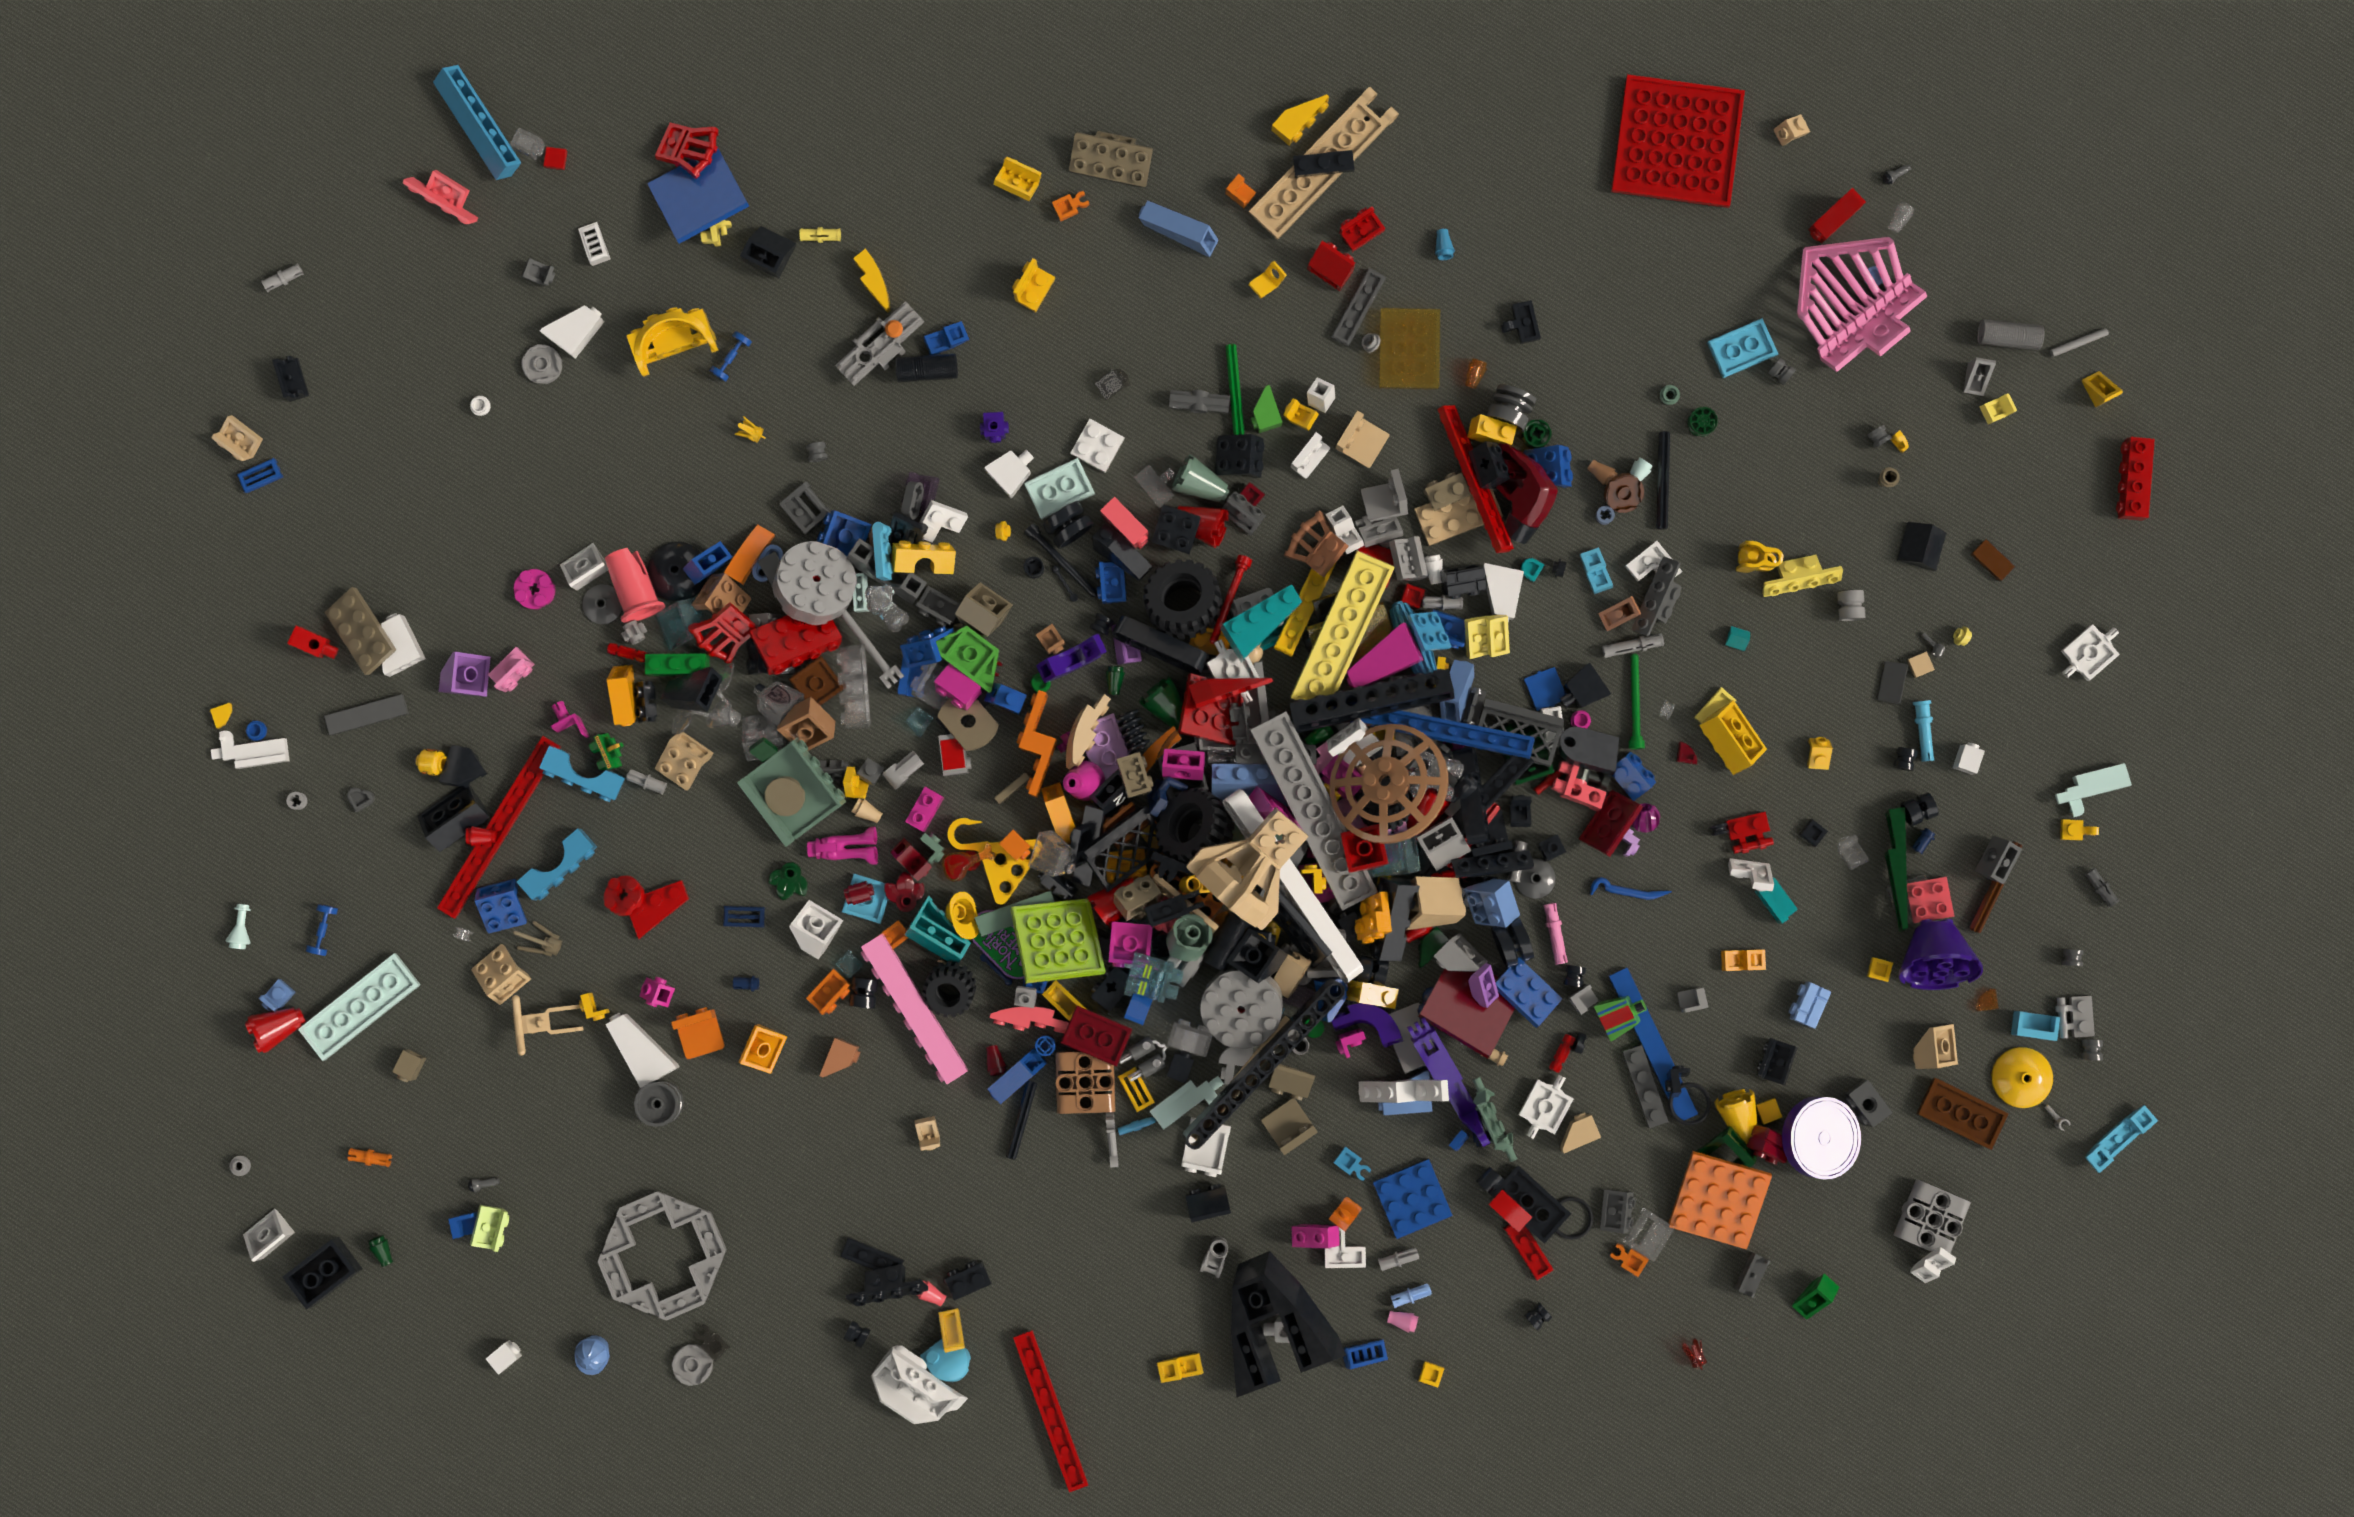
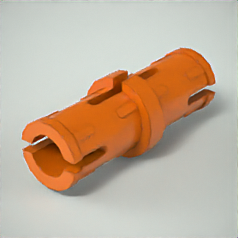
M350 1148L348 1155L351 1156L347 1157L348 1161L362 1162L368 1166L375 1164L386 1167L390 1166L391 1160L389 1159H392L391 1154L377 1153L370 1149L364 1151Z

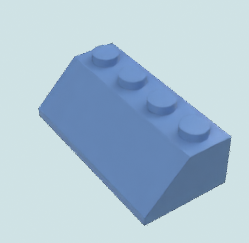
M1212 764V794L1221 800H1224L1238 789L1243 790L1249 796L1258 786L1288 807L1268 765Z

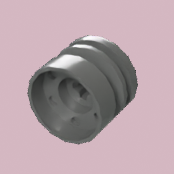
M1500 384L1496 389L1498 394L1493 396L1494 401L1498 404H1490L1486 416L1517 426L1516 432L1523 433L1529 420L1523 413H1531L1533 410L1531 406L1535 405L1537 399L1520 388Z

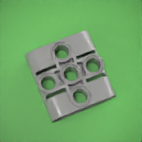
M1916 1179L1907 1202L1902 1206V1215L1893 1235L1931 1252L1942 1247L1951 1253L1957 1236L1962 1233V1224L1971 1202ZM1939 1195H1942L1944 1199L1941 1205L1936 1203V1198ZM1913 1198L1924 1202L1925 1205L1913 1201ZM1912 1206L1917 1207V1213L1914 1216H1911L1909 1212ZM1947 1213L1959 1217V1220L1948 1216ZM1931 1214H1935L1936 1220L1930 1224L1928 1218ZM1905 1218L1917 1222V1225L1905 1221ZM1953 1222L1955 1227L1953 1231L1948 1232L1947 1225ZM1927 1233L1928 1240L1922 1243L1921 1235ZM1939 1233L1950 1236L1951 1240L1940 1236Z

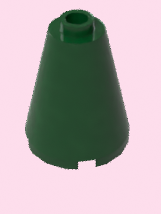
M1167 676L1166 680L1162 679L1147 691L1148 696L1145 699L1142 696L1139 703L1172 728L1174 726L1178 732L1183 700L1173 680Z

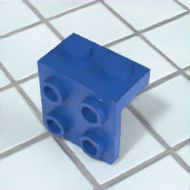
M1554 445L1523 451V454L1542 466L1555 486L1563 488L1572 487L1573 473L1570 470L1571 452L1569 447Z

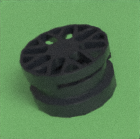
M1153 928L1151 939L1152 953L1159 957L1170 956L1166 944L1168 933Z

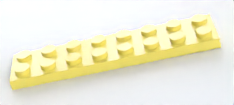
M1358 550L1356 551L1292 691V699L1308 700L1317 695H1331L1339 690L1395 568L1393 565Z

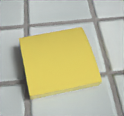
M1507 615L1482 616L1464 620L1466 655L1469 659L1485 655L1496 657L1510 653Z

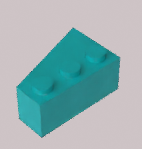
M928 896L904 935L944 960L952 961V964L959 963L971 942L956 933L953 924L945 917V913L939 910L932 902V898Z

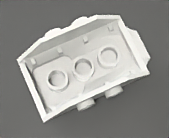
M897 1345L888 1351L871 1375L881 1403L911 1423L919 1424L938 1421L945 1413L958 1410L968 1399L926 1370L927 1365L922 1358L916 1356L904 1346Z

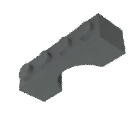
M860 538L846 558L855 568L911 605L927 584V582L915 574L893 571L891 574L892 580L888 581L876 578L874 547Z

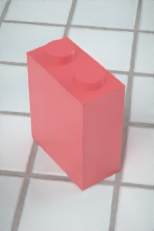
M1116 497L1111 499L1100 510L1101 517L1135 549H1141L1147 544L1148 530Z

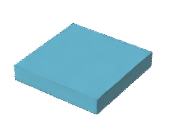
M853 874L850 885L867 881L868 884L872 883L875 895L872 896V900L856 905H848L845 900L842 912L881 924L888 903V898L884 891L885 883Z

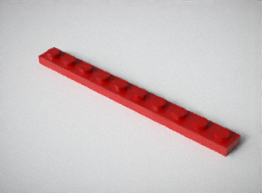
M545 736L541 737L486 829L496 831V843L476 845L437 909L454 919L457 918L543 778V769L539 767L548 747L551 745L560 749V745Z

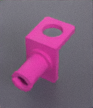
M563 701L557 702L558 706L556 704L552 705V709L559 720L551 725L554 731L559 733L577 724L580 733L586 738L590 737L581 718L575 713L569 715Z

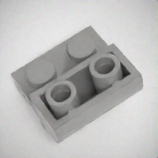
M1419 536L1389 541L1397 581H1414L1428 577Z

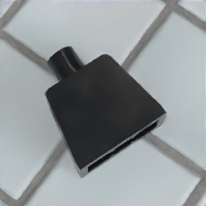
M1589 662L1564 685L1568 693L1560 697L1559 700L1565 708L1575 703L1580 709L1609 696L1611 693Z

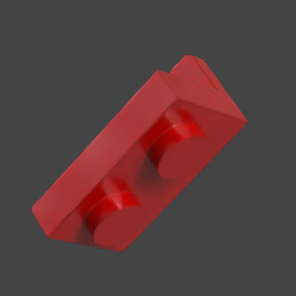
M1373 206L1368 209L1367 207L1361 209L1357 213L1358 216L1352 220L1349 218L1340 225L1339 234L1352 253L1385 231L1384 225L1374 213L1375 209Z

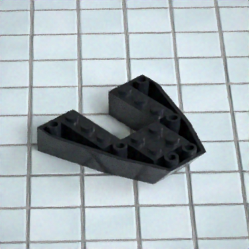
M1270 1251L1239 1263L1232 1287L1231 1339L1237 1398L1281 1381L1260 1325L1261 1321L1276 1315H1280L1301 1373L1346 1356L1340 1338L1300 1282Z

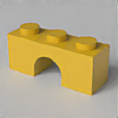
M899 541V543H893L891 564L894 572L914 573L916 562L922 558H929L931 560L930 568L934 574H954L956 551L952 545L945 542L931 545L929 542L911 544L909 541Z

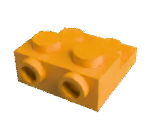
M1379 892L1360 901L1362 918L1355 921L1357 940H1362L1364 944L1373 943L1374 939L1384 938L1385 934L1392 932L1388 892Z

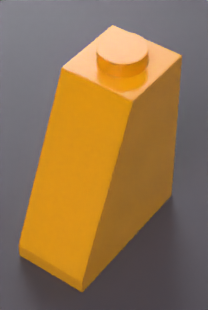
M633 665L613 666L607 678L614 725L630 726L632 723H635L637 718L635 713L636 698L634 696Z
M1059 782L1044 787L1041 790L1060 845L1071 844L1070 834L1076 826Z

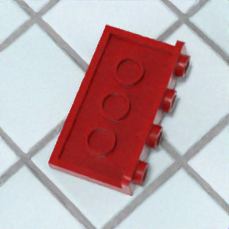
M788 615L749 632L767 666L769 675H778L788 667H797L803 661L810 658L816 659L828 650L832 652L839 648L842 641V636L833 620L827 621L826 624L811 625L795 620Z

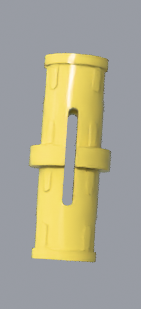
M818 227L817 229L801 228L800 241H818V243H823V241H841V230L823 229V227Z

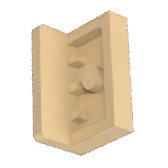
M233 415L227 416L220 432L213 434L211 437L220 447L225 448L234 458L241 461L253 458L263 438Z

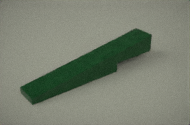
M1905 807L1889 809L1885 813L1892 849H1888L1885 852V859L1899 932H1903L1908 928Z

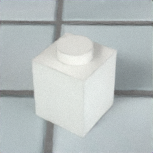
M1317 377L1307 391L1308 405L1326 413L1335 399L1334 385Z
M1968 742L1967 744L1960 745L1953 769L1971 775L1977 774L1985 751L1979 749L1980 746Z
M509 1340L489 1355L486 1360L499 1375L522 1356L520 1354L521 1350L515 1342Z

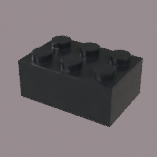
M340 1237L331 1239L282 1278L307 1310L314 1307L363 1268Z

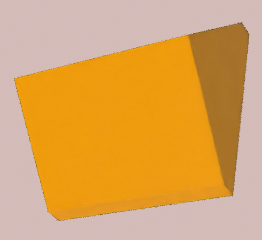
M755 1025L738 1063L771 1074L787 1036L763 1025Z

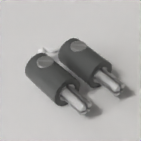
M1147 1036L1127 1048L1129 1052L1121 1056L1120 1060L1122 1061L1119 1062L1120 1064L1131 1058L1136 1061L1156 1049L1154 1043L1163 1048V1058L1156 1054L1139 1064V1070L1128 1076V1079L1131 1078V1082L1141 1076L1146 1079L1166 1067L1164 1060L1167 1047L1165 1044H1160L1156 1040L1152 1041Z

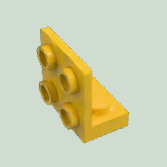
M1032 258L1031 262L1027 261L1022 269L1024 274L1021 279L1015 281L1012 289L1014 290L1013 294L1016 302L1037 312L1055 281V276L1038 268L1037 260Z

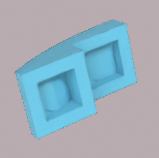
M1599 547L1581 553L1580 558L1593 593L1597 594L1613 588V583L1607 572L1606 563Z

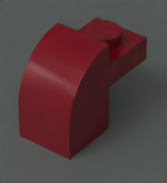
M905 838L890 851L894 858L917 881L925 877L932 868L927 859Z

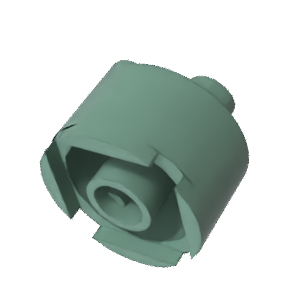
M1186 914L1176 920L1166 937V944L1171 957L1190 962L1197 961L1203 955L1212 941V929L1209 924L1208 926L1206 925L1202 917L1195 914Z

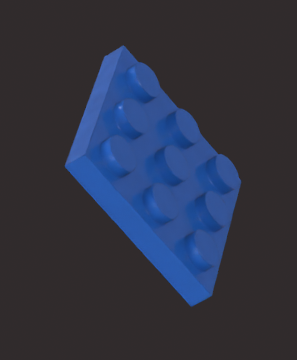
M1429 1159L1373 1182L1396 1239L1453 1216Z

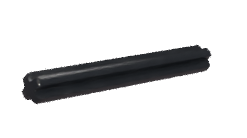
M1661 431L1659 433L1656 528L1660 530L1668 528L1670 432Z

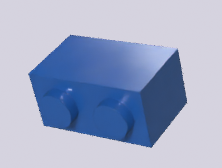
M720 541L691 559L683 570L696 585L722 568L732 558V555Z

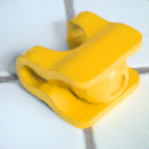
M1744 541L1739 545L1738 563L1740 565L1736 567V571L1743 573L1752 571L1769 572L1782 564L1783 553L1777 548L1766 547L1760 542ZM1772 553H1775L1778 556V560H1776V557Z

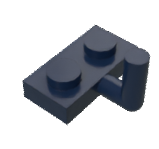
M1166 777L1164 781L1157 779L1153 787H1151L1152 791L1147 794L1150 814L1157 817L1161 811L1166 809L1168 804L1166 791L1169 786L1184 791L1187 790L1188 785L1171 777Z

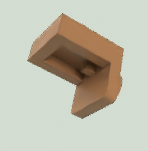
M1053 624L1036 634L1049 655L1053 653L1055 656L1064 650L1063 646L1066 643Z

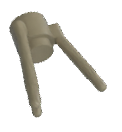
M533 921L532 924L550 936V938L546 937L543 941L530 935L513 931V934L541 944L543 948L517 946V950L545 954L551 957L552 954L555 956L558 954L562 945V941L559 940L560 936L553 934L536 921Z

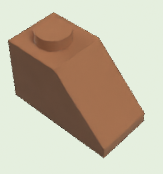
M835 1038L819 1076L826 1077L851 1066L853 1062L857 1063L861 1053L858 1051L859 1046L840 1038Z

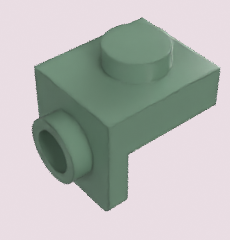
M924 833L920 839L935 851L928 862L930 864H933L934 861L938 863L945 855L943 853L945 848L939 844L941 840L933 833L930 835Z

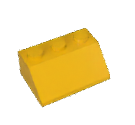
M1734 700L1707 717L1699 725L1703 734L1710 740L1714 750L1720 755L1725 766L1733 775L1752 766L1767 750Z

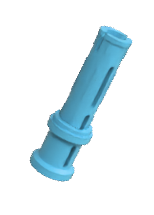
M1931 700L1913 702L1916 710L1914 721L1918 724L1921 762L1934 760L1930 722L1933 720V717L1930 715L1929 704H1931Z

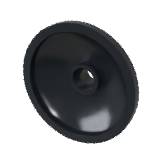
M671 542L658 548L651 556L647 568L654 591L667 600L677 602L696 596L705 585L707 577L695 585L683 568L701 552L694 546L684 542ZM677 566L678 572L672 573V568Z

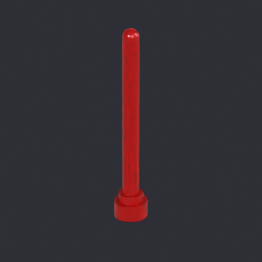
M1238 555L1236 558V572L1221 608V614L1211 634V644L1218 641L1221 633L1220 628L1225 623L1243 573L1250 569L1252 559L1247 556Z

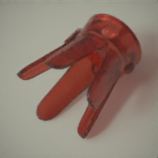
M1693 1339L1692 1351L1686 1343H1683L1682 1349L1689 1357L1692 1368L1700 1367L1703 1370L1702 1366L1707 1363V1360L1703 1355L1701 1339L1700 1347L1697 1339Z

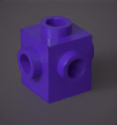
M983 413L984 423H980L981 435H984L985 439L989 440L990 443H999L1001 439H1006L1005 433H1009L1008 421H1005L1004 413Z

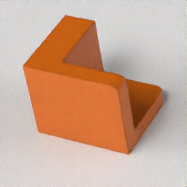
M1238 174L1226 188V195L1242 208H1245L1256 195V192L1245 184V178Z

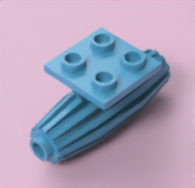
M1403 601L1394 603L1391 610H1389L1393 629L1402 623H1407L1424 659L1410 668L1414 674L1432 673L1434 670H1437L1433 651L1450 649L1452 647L1437 612L1414 613L1408 603H1403Z

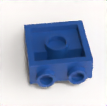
M831 510L824 517L823 524H826L824 532L820 531L816 541L835 547L848 556L859 538L866 542L872 524Z

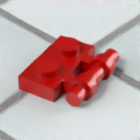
M1766 811L1725 821L1728 824L1726 827L1729 830V839H1738L1739 845L1732 846L1734 854L1749 853V850L1757 848L1762 850L1766 849L1767 846L1774 845L1772 837L1764 838L1763 836L1764 832L1770 831ZM1756 836V841L1746 842L1745 837Z

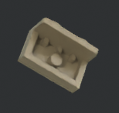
M1453 472L1444 477L1445 480L1439 483L1435 480L1426 485L1427 488L1423 492L1427 495L1434 511L1471 495L1462 473L1456 475Z

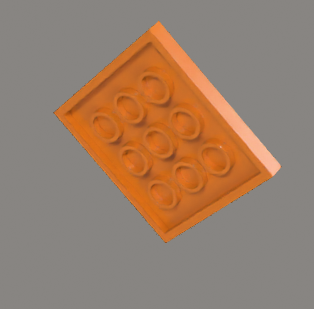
M1692 1151L1668 1226L1747 1249L1772 1174Z

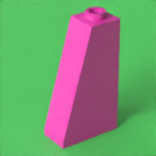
M1400 624L1347 671L1349 676L1347 681L1351 688L1370 686L1424 660L1408 624Z

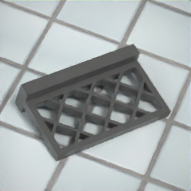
M1486 699L1478 726L1483 727L1484 725V727L1491 729L1501 726L1502 730L1506 731L1503 724L1512 721L1515 722L1518 728L1510 732L1516 733L1520 731L1522 735H1525L1522 729L1528 726L1534 727L1537 733L1531 737L1536 738L1539 736L1544 745L1536 749L1533 748L1531 755L1534 754L1535 757L1531 756L1536 764L1551 767L1564 727V719ZM1486 715L1495 717L1498 723L1488 727L1485 723ZM1548 731L1556 733L1555 739L1548 743L1542 736V734ZM1546 748L1550 754L1548 761L1540 759L1537 752ZM1499 753V754L1506 755V756H1510V757L1512 756V755H1508V754Z

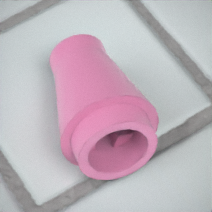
M1390 1311L1387 1323L1393 1324L1408 1333L1410 1331L1415 1332L1418 1316H1415L1414 1313Z

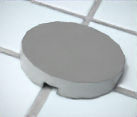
M537 344L530 347L525 356H523L522 370L525 376L532 382L549 384L559 377L562 371V359L554 348L546 344Z
M688 1344L680 1348L672 1361L674 1376L681 1383L688 1386L703 1383L711 1375L713 1369V1358L710 1352L698 1344Z

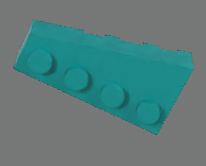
M1291 584L1224 623L1220 629L1239 661L1242 663L1299 607L1302 600Z

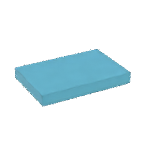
M1763 318L1707 342L1722 378H1726L1778 355Z

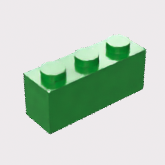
M645 654V674L648 676H685L710 667V656L707 654Z

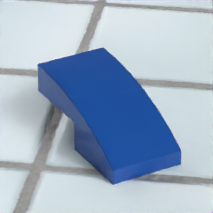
M962 321L943 327L938 332L924 336L923 340L929 354L937 355L968 341L969 337Z

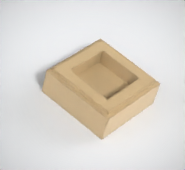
M1927 651L1907 660L1914 678L1935 670Z

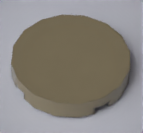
M781 776L774 779L767 786L765 801L774 813L780 816H791L803 807L805 791L796 779L789 776Z

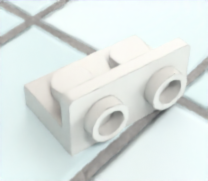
M1316 432L1291 464V468L1305 479L1309 477L1330 450V447L1322 441L1321 435Z

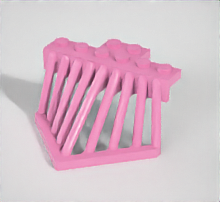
M1890 237L1810 246L1803 249L1797 314L1819 345L1817 350L1823 363L1838 372L1866 347L1877 355L1882 356L1910 332V327L1900 319L1923 301L1927 294L1926 291L1912 283L1910 274L1906 273L1903 276L1895 244ZM1879 250H1888L1896 279L1894 284L1891 282ZM1868 251L1872 255L1885 286V292L1876 284L1859 252ZM1849 254L1852 257V260L1873 293L1875 300L1865 293L1839 255ZM1827 256L1833 261L1866 308L1852 299L1821 262L1819 257ZM1817 270L1822 274V276L1827 280V282L1832 286V288L1837 292V294L1842 298V300L1848 305V307L1853 311V313L1856 316H1854L1852 313L1846 310V308L1842 305V303L1838 300V298L1834 295V293L1818 275ZM1811 279L1821 290V292L1825 295V297L1829 300V302L1833 305V307L1837 310V312L1841 315V317L1845 320L1846 323L1838 319L1836 314L1833 312V310L1830 308V306L1818 292L1816 286L1810 283ZM1809 294L1813 297V299L1816 301V303L1819 305V307L1822 309V311L1825 313V315L1828 317V319L1831 321V323L1834 325L1837 331L1832 330L1828 322L1825 320V318L1815 305V302L1809 299ZM1808 309L1829 339L1823 338L1810 318Z

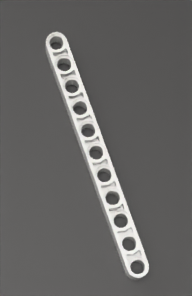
M1238 789L1223 800L1226 811L1245 839L1249 838L1264 821L1243 790ZM1289 858L1280 869L1279 889L1332 951L1326 957L1340 979L1345 983H1349L1363 972V966Z

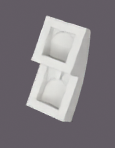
M1942 1247L1937 1248L1917 1262L1911 1268L1910 1273L1924 1283L1938 1278L1941 1270L1955 1265L1956 1257Z

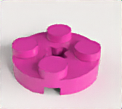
M531 569L523 571L514 584L515 599L528 609H541L553 600L555 585L550 576L541 570ZM534 584H537L539 592H535L534 595H532L530 587H532Z

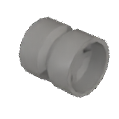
M1864 590L1837 592L1838 604L1841 605V608L1838 609L1839 621L1866 619L1865 607L1862 606V603L1865 602Z

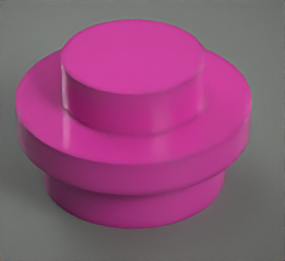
M1579 710L1572 714L1570 721L1572 727L1587 729L1591 723V718L1587 712Z

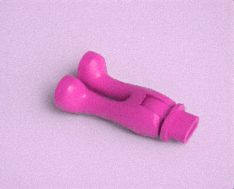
M869 827L861 834L829 836L822 839L816 838V841H808V857L827 860L861 858L871 865H877L878 851L875 846L854 849L844 848L846 845H876V827Z

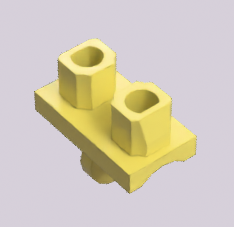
M723 220L710 227L709 231L701 232L702 243L714 244L715 247L721 246L719 230H721L722 236L727 235V229L732 227L731 221Z

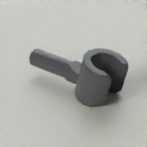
M1924 633L1922 637L1933 647L1931 654L1940 658L1945 651L1944 646L1936 643Z

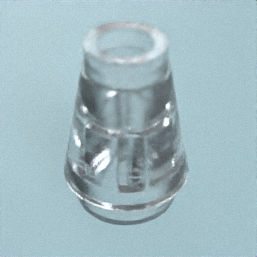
M1900 202L1899 205H1896L1888 228L1895 233H1899L1913 217L1915 209L1907 203Z

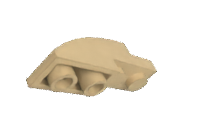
M1105 694L1097 700L1093 708L1090 705H1086L1080 711L1072 726L1066 749V768L1069 770L1075 765L1078 767L1085 758L1083 756L1084 752L1089 751L1095 744L1093 739L1096 733L1093 730L1099 723L1097 721L1100 715L1103 716L1109 709L1107 704L1111 700Z

